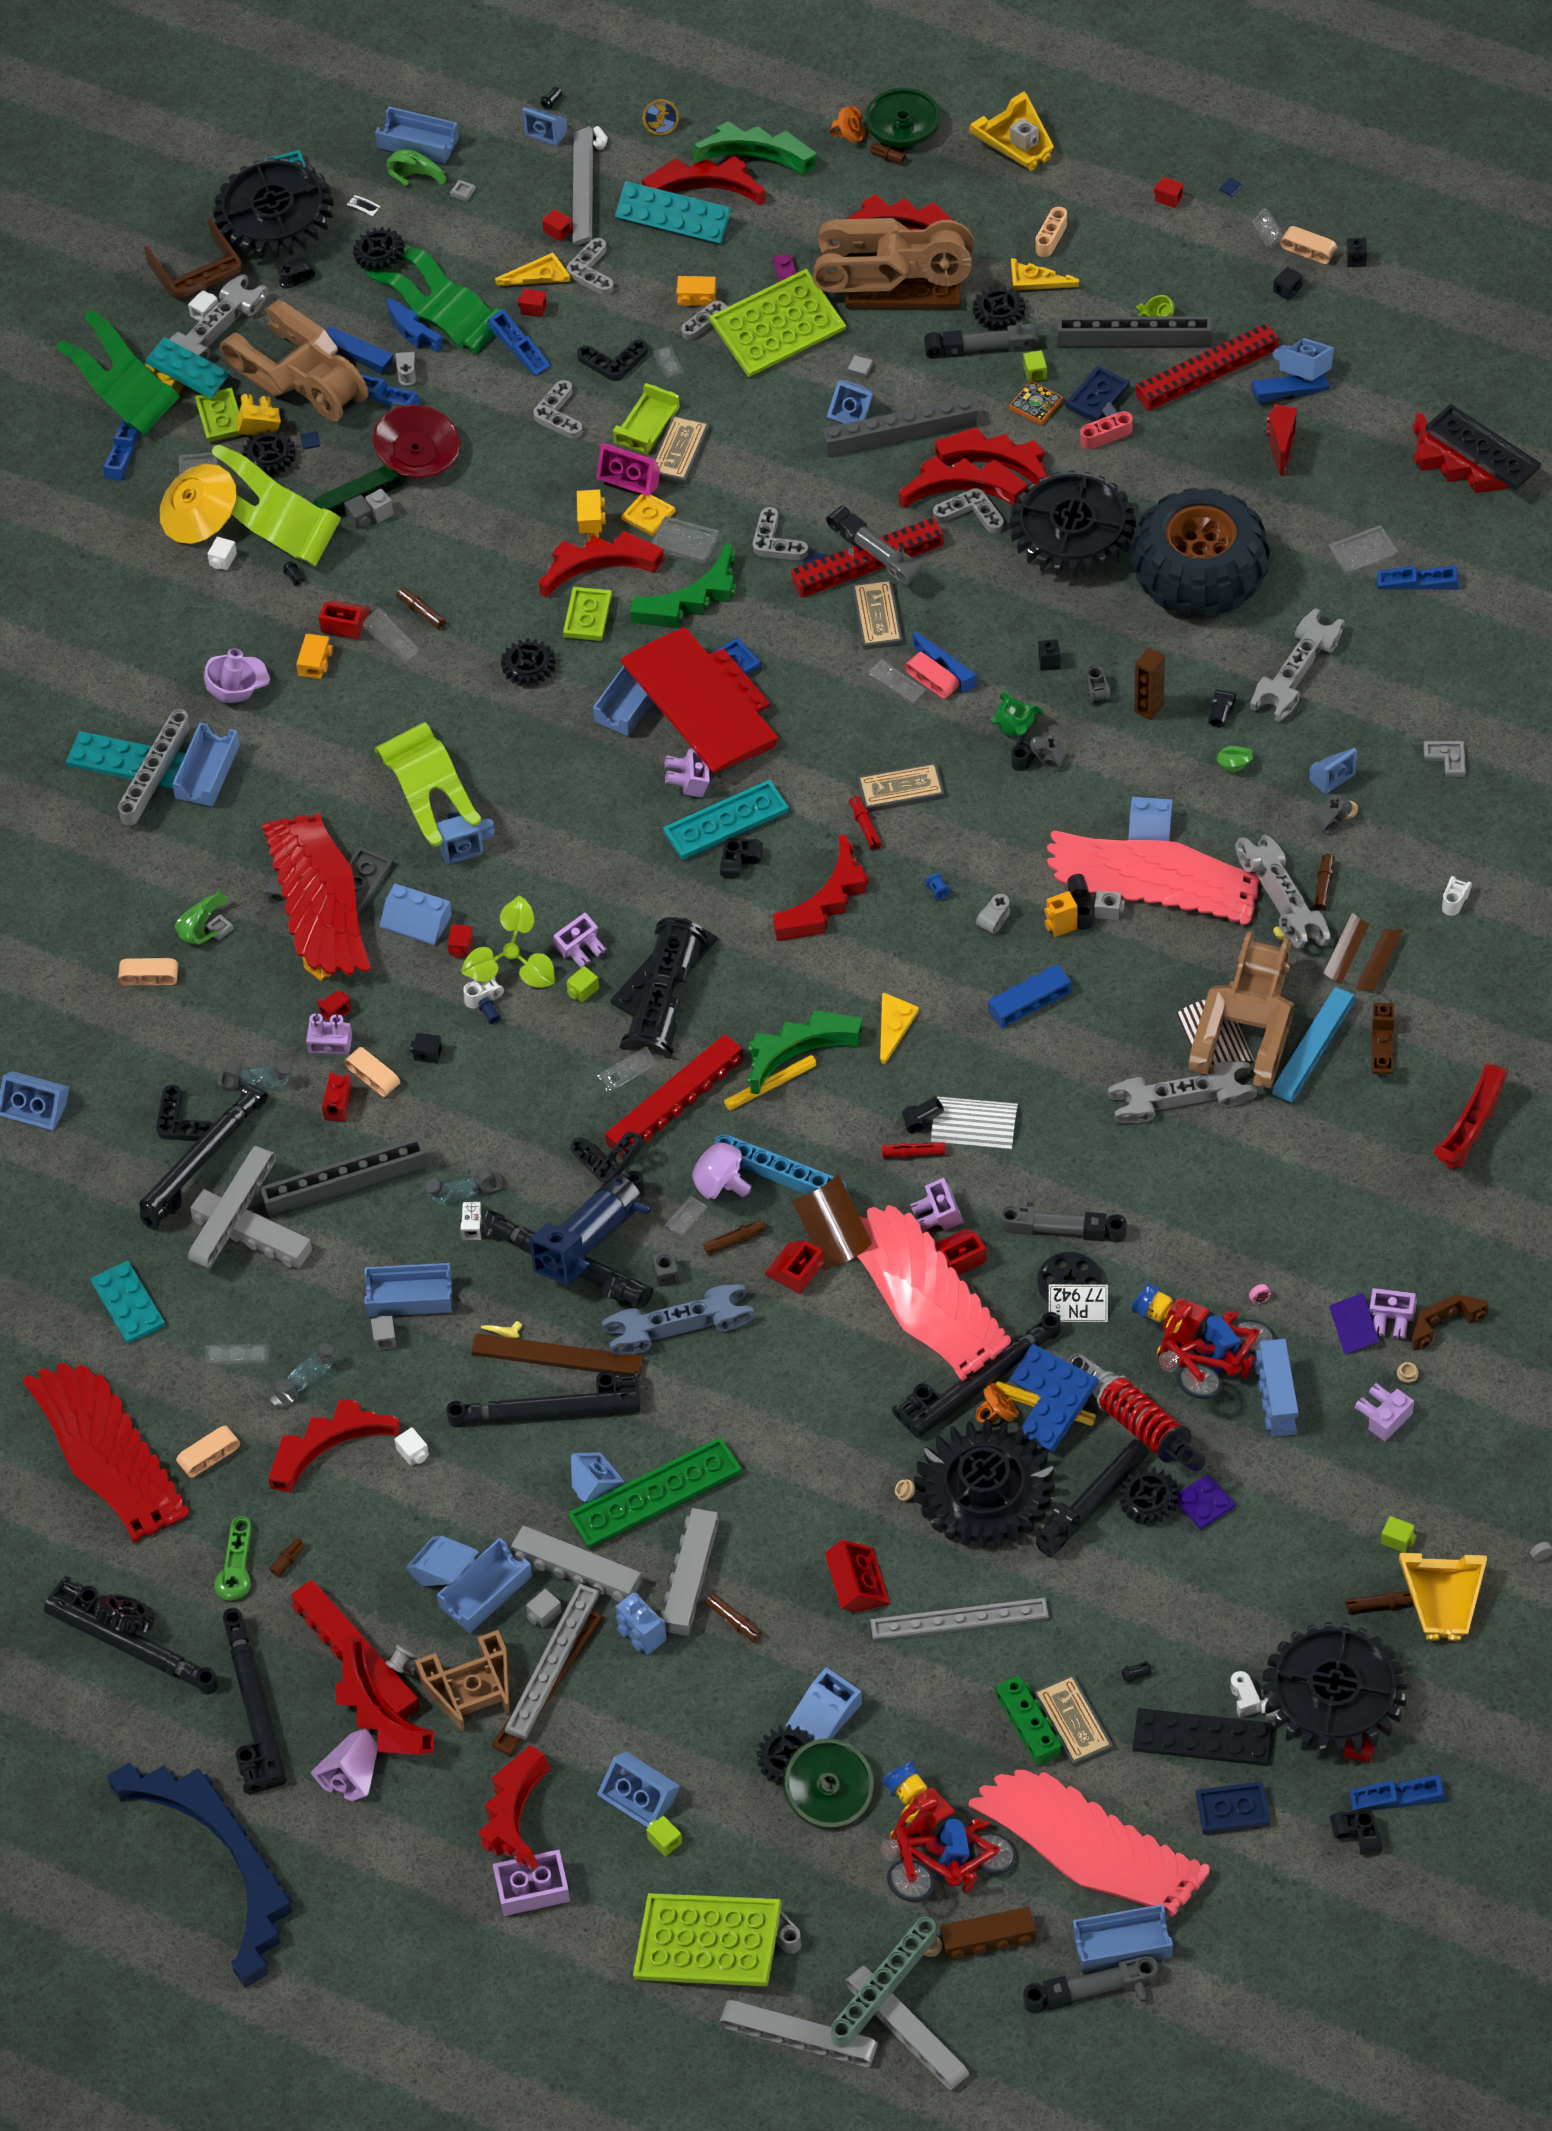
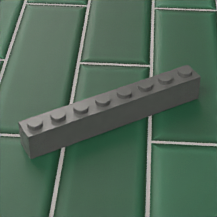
M1211 316L1058 317V346H1211Z
M972 397L822 428L823 445L827 457L976 426V408Z
M414 1138L260 1187L262 1201L268 1217L275 1216L427 1168V1155L421 1138Z

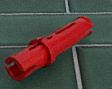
M854 796L857 803L854 802L853 797L850 798L849 804L854 812V819L859 822L870 850H876L874 843H876L879 849L882 843L871 823L869 811L865 809L860 796Z
M900 1142V1144L882 1145V1158L901 1157V1159H906L909 1156L945 1155V1142L916 1144Z

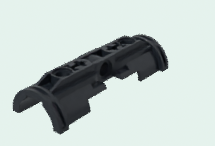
M676 917L663 918L657 923L654 934H658L647 972V975L653 976L650 989L641 992L629 1031L622 1037L620 1049L626 1050L629 1045L636 1044L637 1042L654 1046L655 1049L663 1054L664 1058H672L674 1051L671 1045L677 1028L674 1020L680 1004L679 998L672 997L676 981L686 983L690 967L695 968L701 945H706L708 939L707 932L701 926L692 921ZM676 941L680 945L678 948L672 949L668 944ZM669 955H672V963H669V965H665V962L668 961ZM655 997H661L658 999L657 1005H654ZM650 1011L658 1013V1017L655 1019H649L646 1015Z

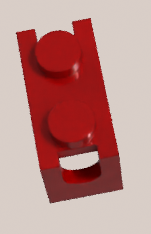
M335 1073L329 1074L322 1104L324 1120L345 1122L352 1093L350 1075L345 1074L343 1078V1076L335 1075ZM331 1107H337L338 1112H331Z

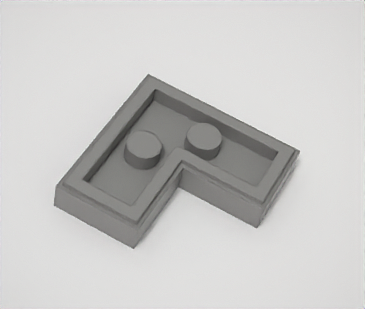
M1424 741V761H1444L1445 777H1465L1464 741Z

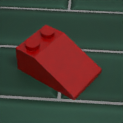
M1274 404L1273 411L1268 413L1267 423L1270 424H1268L1266 435L1269 436V444L1279 475L1284 476L1296 435L1297 408Z

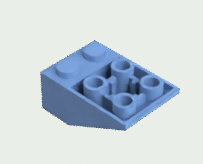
M434 1536L407 1565L406 1570L421 1586L454 1584L461 1578L460 1573L474 1563V1557L479 1552L447 1537Z
M826 1667L811 1684L785 1727L787 1728L788 1724H790L792 1731H794L797 1726H800V1734L806 1730L808 1731L807 1739L813 1737L814 1740L832 1739L862 1705L861 1691Z

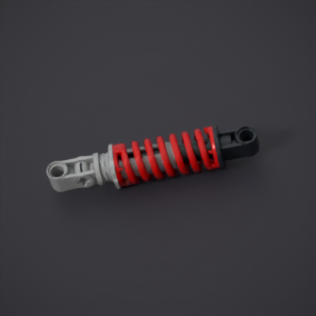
M1074 1354L1070 1357L1068 1363L1100 1380L1092 1393L1097 1398L1099 1408L1107 1411L1111 1417L1115 1418L1118 1423L1122 1424L1125 1429L1129 1430L1158 1455L1161 1461L1170 1463L1177 1460L1192 1471H1199L1204 1467L1205 1456L1190 1444L1192 1438L1191 1431L1187 1427L1178 1424L1176 1419L1171 1418L1167 1412H1164L1146 1394L1141 1393V1390L1134 1387L1126 1376H1116L1113 1372H1106L1081 1354Z

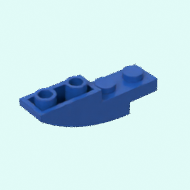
M391 298L387 299L390 318L396 329L407 341L418 349L423 344L437 353L443 349L440 334L419 323L418 314L415 311L409 310L398 301H394Z

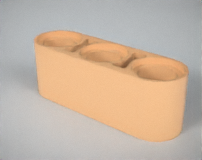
M1055 207L1047 216L1036 236V254L1038 256L1048 257L1054 251L1067 227V211L1065 208Z
M1290 226L1280 240V245L1283 249L1323 264L1329 263L1337 250V245L1334 241L1295 226Z
M170 958L123 959L119 965L118 982L122 985H174L177 982L178 962Z
M359 1047L344 1060L346 1067L382 1097H386L401 1083L393 1071L362 1047Z
M222 1426L182 1451L177 1456L176 1461L185 1473L192 1478L237 1450L240 1446V1441L228 1426Z

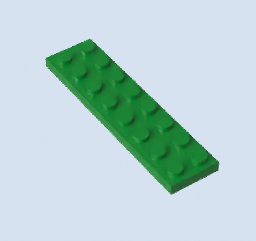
M719 1437L568 1512V1518L589 1550L742 1474V1469L723 1439Z

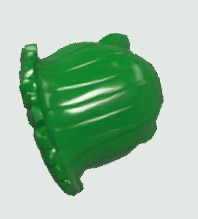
M1002 692L1000 699L1003 701L998 706L996 714L992 717L991 724L998 725L1001 732L1007 736H1022L1032 726L1036 715L1043 714V710L1038 705L1031 706L1011 698L1008 692Z

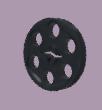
M1062 1252L1048 1258L1040 1267L1037 1277L1038 1289L1042 1298L1049 1304V1285H1068L1067 1280L1070 1272L1072 1278L1070 1285H1085V1282L1088 1280H1094L1097 1283L1096 1285H1101V1272L1097 1264L1088 1256L1077 1252ZM1059 1261H1064L1067 1266L1058 1268L1055 1264ZM1085 1263L1088 1265V1268L1086 1270H1079L1077 1265ZM1045 1276H1052L1054 1278L1051 1283H1046L1042 1279Z

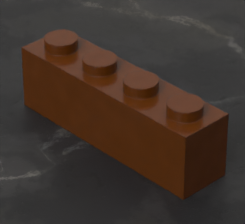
M1149 647L1135 663L1134 712L1152 720L1164 705L1165 655Z
M1024 1907L940 1925V1936L946 1959L959 1960L969 1954L982 1955L988 1950H1005L1017 1944L1021 1946L1028 1945L1032 1941H1036V1930L1030 1907Z

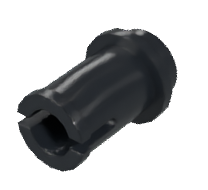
M553 87L547 95L541 98L540 103L545 109L552 108L554 103L562 96V91L558 87Z
M289 561L284 564L283 572L289 576L294 586H298L305 579L297 569V564Z
M1148 1661L1131 1667L1127 1665L1125 1669L1121 1670L1124 1681L1133 1683L1134 1679L1151 1675L1152 1673Z

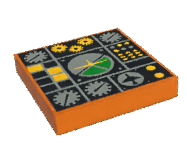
M1030 381L1009 405V410L1042 425L1061 404L1063 397Z

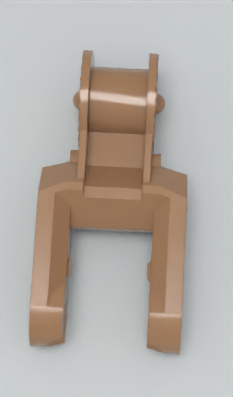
M894 218L830 220L822 224L819 229L818 241L823 255L817 258L814 265L813 281L819 289L825 292L891 291L905 278H925L929 282L941 286L957 285L967 278L971 271V254L974 247L973 236L963 224L951 220L936 221L925 230H909ZM838 240L839 243L833 244L831 241ZM877 253V256L845 257L848 254ZM828 268H834L835 271L829 272Z
M276 300L264 310L270 317L268 326L280 338H287L297 345L298 348L277 364L253 348L238 333H232L220 343L221 353L228 364L273 397L296 390L309 399L313 407L332 422H337L343 417L342 406L351 399L356 402H363L368 397V387L362 375L359 374V371L349 360L340 355H335L338 352V348L326 331L282 300Z
M1247 931L1244 943L1242 944V950L1240 951L1241 954L1237 957L1239 964L1235 980L1230 981L1229 985L1212 986L1209 989L1190 1053L1189 1071L1208 1075L1223 1021L1238 1022L1266 1028L1255 1062L1253 1085L1272 1088L1289 1033L1294 1009L1293 1002L1281 997L1284 978L1290 969L1288 964L1291 949L1290 939L1285 938L1282 946L1277 947L1254 942V932Z

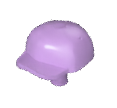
M237 648L228 650V655L210 658L204 671L206 689L223 703L246 701L251 697L255 689L264 687L270 682V677L264 663L255 657H243V652Z
M718 1142L708 1148L699 1158L693 1169L692 1178L696 1188L706 1199H716L723 1187L728 1191L733 1190L741 1198L749 1194L751 1184L741 1179L740 1173H738L742 1158L741 1151L727 1143Z

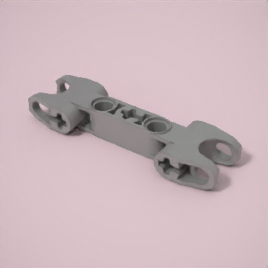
M244 274L237 276L221 289L219 293V300L221 302L199 321L187 335L177 332L169 340L208 360L210 356V349L208 347L243 313L250 317L253 316L266 300L269 294L268 287L260 285L254 290H245L249 283L248 276Z
M1316 608L1305 616L1295 632V638L1300 640L1283 664L1274 680L1265 676L1262 677L1250 702V709L1256 711L1265 704H1272L1277 707L1274 720L1278 722L1291 713L1297 705L1301 694L1295 690L1296 686L1321 650L1329 653L1334 651L1344 629L1345 621L1337 619L1332 625H1321L1318 623L1321 610Z
M1267 835L1261 836L1258 847L1253 845L1247 838H1239L1235 847L1240 864L1246 872H1256L1263 887L1281 914L1279 927L1284 936L1290 939L1292 945L1296 948H1304L1305 943L1308 941L1307 936L1312 938L1317 945L1326 946L1330 940L1326 921L1319 911H1310L1304 899L1284 869L1286 857L1280 846ZM1319 930H1321L1323 933V939L1321 938Z
M1226 1061L1212 1065L1209 1075L1177 1079L1153 1085H1147L1146 1079L1143 1077H1136L1112 1085L1108 1088L1109 1099L1125 1100L1129 1103V1105L1115 1111V1121L1118 1123L1134 1124L1148 1122L1155 1118V1110L1218 1099L1219 1105L1224 1108L1252 1100L1257 1097L1256 1086L1241 1085L1236 1082L1237 1079L1250 1074V1064L1243 1061Z

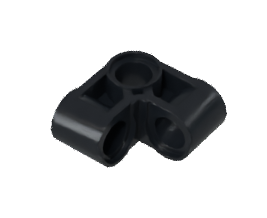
M735 837L727 839L724 843L723 857L721 858L720 875L738 877L740 876L741 864L760 863L762 860L763 843L757 839H740Z
M1074 874L1068 878L1067 885L1068 891L1077 905V927L1079 929H1088L1093 924L1090 892L1085 876L1083 874Z
M1361 1809L1337 1812L1330 1816L1334 1838H1356L1359 1843L1360 1855L1382 1852L1381 1836L1377 1828L1375 1815L1371 1810ZM1365 1820L1368 1821L1370 1824L1362 1825L1359 1822Z

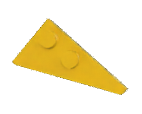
M554 253L495 278L497 286L571 281L569 273Z
M1011 258L1013 291L1079 287V279L1073 276L1056 275V271L1037 267L1031 263L1023 265L1017 263V259Z
M886 993L882 994L880 1060L883 1064H886L919 1012V1007Z

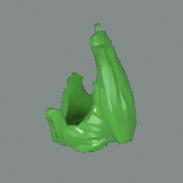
M397 150L387 160L389 174L405 186L408 185L409 181L403 177L416 173L431 176L440 185H444L446 182L445 172L426 156L414 150Z
M220 889L216 894L205 898L191 907L177 920L174 928L181 940L186 943L199 945L219 934L218 931L213 930L206 935L205 922L218 906L228 903L227 896L223 895Z

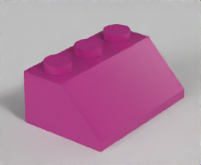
M604 443L601 444L596 479L648 496L657 489L660 468L655 459Z

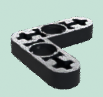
M642 339L634 340L614 360L591 346H581L577 350V357L580 363L609 380L619 381L647 355L648 345ZM625 358L632 359L629 363L623 362ZM599 361L605 362L603 366L596 365Z
M174 1084L166 1086L162 1092L156 1125L158 1136L166 1140L198 1141L206 1132V1129H209L214 1123L210 1121L178 1119L182 1102L181 1089ZM172 1092H175L176 1094L173 1095V1102H170L169 1095H171ZM167 1109L175 1110L172 1115L164 1114ZM166 1122H168L169 1129H167V1132H164ZM185 1127L192 1128V1131L188 1134L181 1132Z
M627 1132L607 1157L589 1140L582 1137L575 1138L571 1142L570 1149L599 1181L605 1183L611 1177L619 1176L642 1148L643 1137L636 1132ZM631 1138H634V1140H633V1141L635 1142L634 1145H631V1144H632ZM580 1143L582 1144V1148H583L585 1151H588L587 1153H585V1152H583V1151H580V1147H579V1144H580ZM619 1152H622L624 1155L621 1163L616 1161V1156ZM593 1155H597L598 1162L592 1166L590 1159ZM606 1170H609V1171H608L609 1177H606V1173H605Z

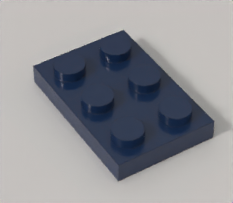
M1097 366L1067 400L1066 408L1094 422L1104 417L1100 410L1109 400L1114 405L1130 387V381Z
M1263 1781L1195 1791L1203 1834L1270 1826Z

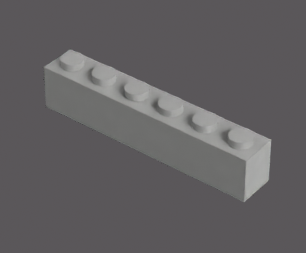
M203 1189L190 1207L192 1219L199 1225L206 1224L221 1197ZM247 1209L229 1236L235 1242L241 1241L252 1250L258 1249L264 1252L267 1257L271 1259L277 1258L288 1267L293 1266L298 1269L312 1251L310 1239Z
M692 1508L690 1516H686L684 1526L686 1533L681 1535L679 1545L681 1552L677 1553L674 1565L677 1566L676 1571L672 1572L669 1584L672 1585L671 1590L667 1591L664 1604L667 1605L665 1610H662L660 1613V1618L665 1621V1628L668 1633L685 1636L690 1634L719 1524L718 1512Z
M524 1525L511 1545L512 1555L517 1561L522 1562L525 1558L538 1570H547L558 1578H567L576 1585L582 1584L598 1590L601 1595L607 1594L612 1596L617 1602H621L630 1594L636 1593L642 1583L641 1572Z

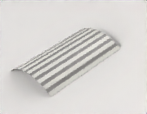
M937 1096L944 1107V1111L933 1119L932 1142L1012 1149L1018 1103Z

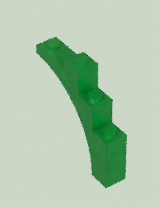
M728 121L716 127L714 135L694 144L692 160L696 163L726 155L755 156L783 164L802 175L815 168L817 153L787 131L772 137L759 126L743 132Z
M724 544L721 555L714 566L692 585L665 595L651 597L634 596L630 610L631 623L678 628L679 621H683L684 613L704 615L705 609L710 606V600L731 603L732 595L735 596L737 591V584H734L732 568H730L731 564H735L736 553H733L732 545Z
M814 1010L812 1018L807 1020V1025L785 1022L783 1030L779 1029L778 1036L756 1033L754 1041L751 1040L749 1043V1053H752L753 1072H749L747 1084H750L751 1093L759 1095L764 1082L770 1074L795 1055L828 1046L858 1047L862 1035V1018Z

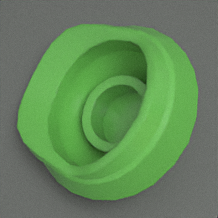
M1228 746L1218 753L1216 759L1223 769L1230 773H1236L1244 769L1252 760L1253 750L1238 746Z

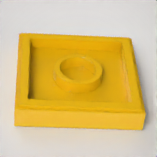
M641 494L621 515V520L653 536L676 511L675 507L651 494L649 496Z

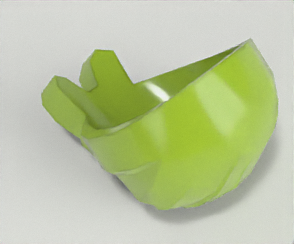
M1166 295L1155 296L1146 305L1141 303L1136 306L1140 312L1139 317L1173 316L1175 310L1173 301Z

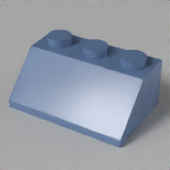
M394 884L385 901L380 928L435 946L452 916L450 901Z
M14 1071L3 1075L0 1089V1116L54 1130L66 1107L70 1087Z
M624 1752L613 1757L597 1795L648 1827L653 1820L660 1819L670 1808L680 1785L630 1753Z

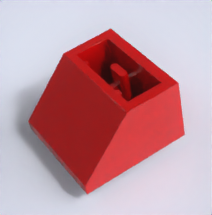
M337 600L324 602L319 615L321 632L359 639L370 607Z
M961 1230L935 1243L936 1252L941 1251L945 1255L948 1269L952 1267L958 1275L987 1262L986 1247L976 1232L971 1230Z
M807 1241L788 1242L767 1269L765 1275L801 1294L823 1266V1250Z

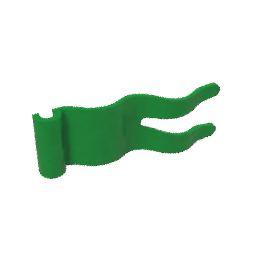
M404 244L405 253L401 255L403 259L413 263L420 271L432 292L429 296L423 295L403 275L384 272L379 269L377 272H374L373 268L369 272L366 271L367 276L374 281L393 287L401 295L408 307L418 314L419 318L437 325L457 346L463 349L468 346L475 356L496 336L486 324L488 319L501 311V309L494 308L491 311L471 290L451 282L441 271L434 259L425 251Z
M92 310L88 311L85 314V320L94 329L113 363L112 369L105 371L86 351L64 340L58 342L56 348L74 362L96 393L131 428H136L144 436L180 396L171 386L166 383L163 384L134 356L117 331L106 319Z

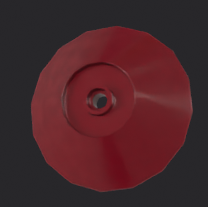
M415 404L396 407L385 413L374 427L372 442L377 456L389 469L403 476L415 478L436 476L450 468L458 457L460 438L456 426L446 415L431 407Z

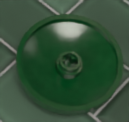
M895 88L882 92L869 103L866 110V126L870 134L879 142L893 147H911L925 142L934 135L940 123V111L935 100L925 92L913 88Z
M825 1738L805 1744L792 1756L784 1773V1792L789 1806L800 1819L818 1828L837 1829L851 1824L864 1813L872 1799L874 1780L869 1763L860 1751L841 1740Z

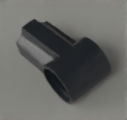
M1215 690L1212 709L1208 719L1209 724L1216 728L1225 727L1229 712L1233 710L1232 706L1235 704L1236 693Z
M934 1096L919 1106H909L902 1111L908 1133L921 1132L925 1128V1123L943 1113L944 1107L937 1097Z

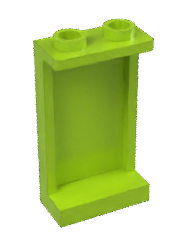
M645 383L643 395L621 427L616 425L613 429L614 443L648 455L671 421L672 416L679 409L680 404L679 396L674 392Z

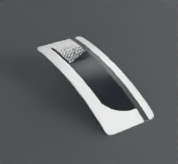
M356 195L347 203L348 206L362 210L371 216L380 208L379 205Z

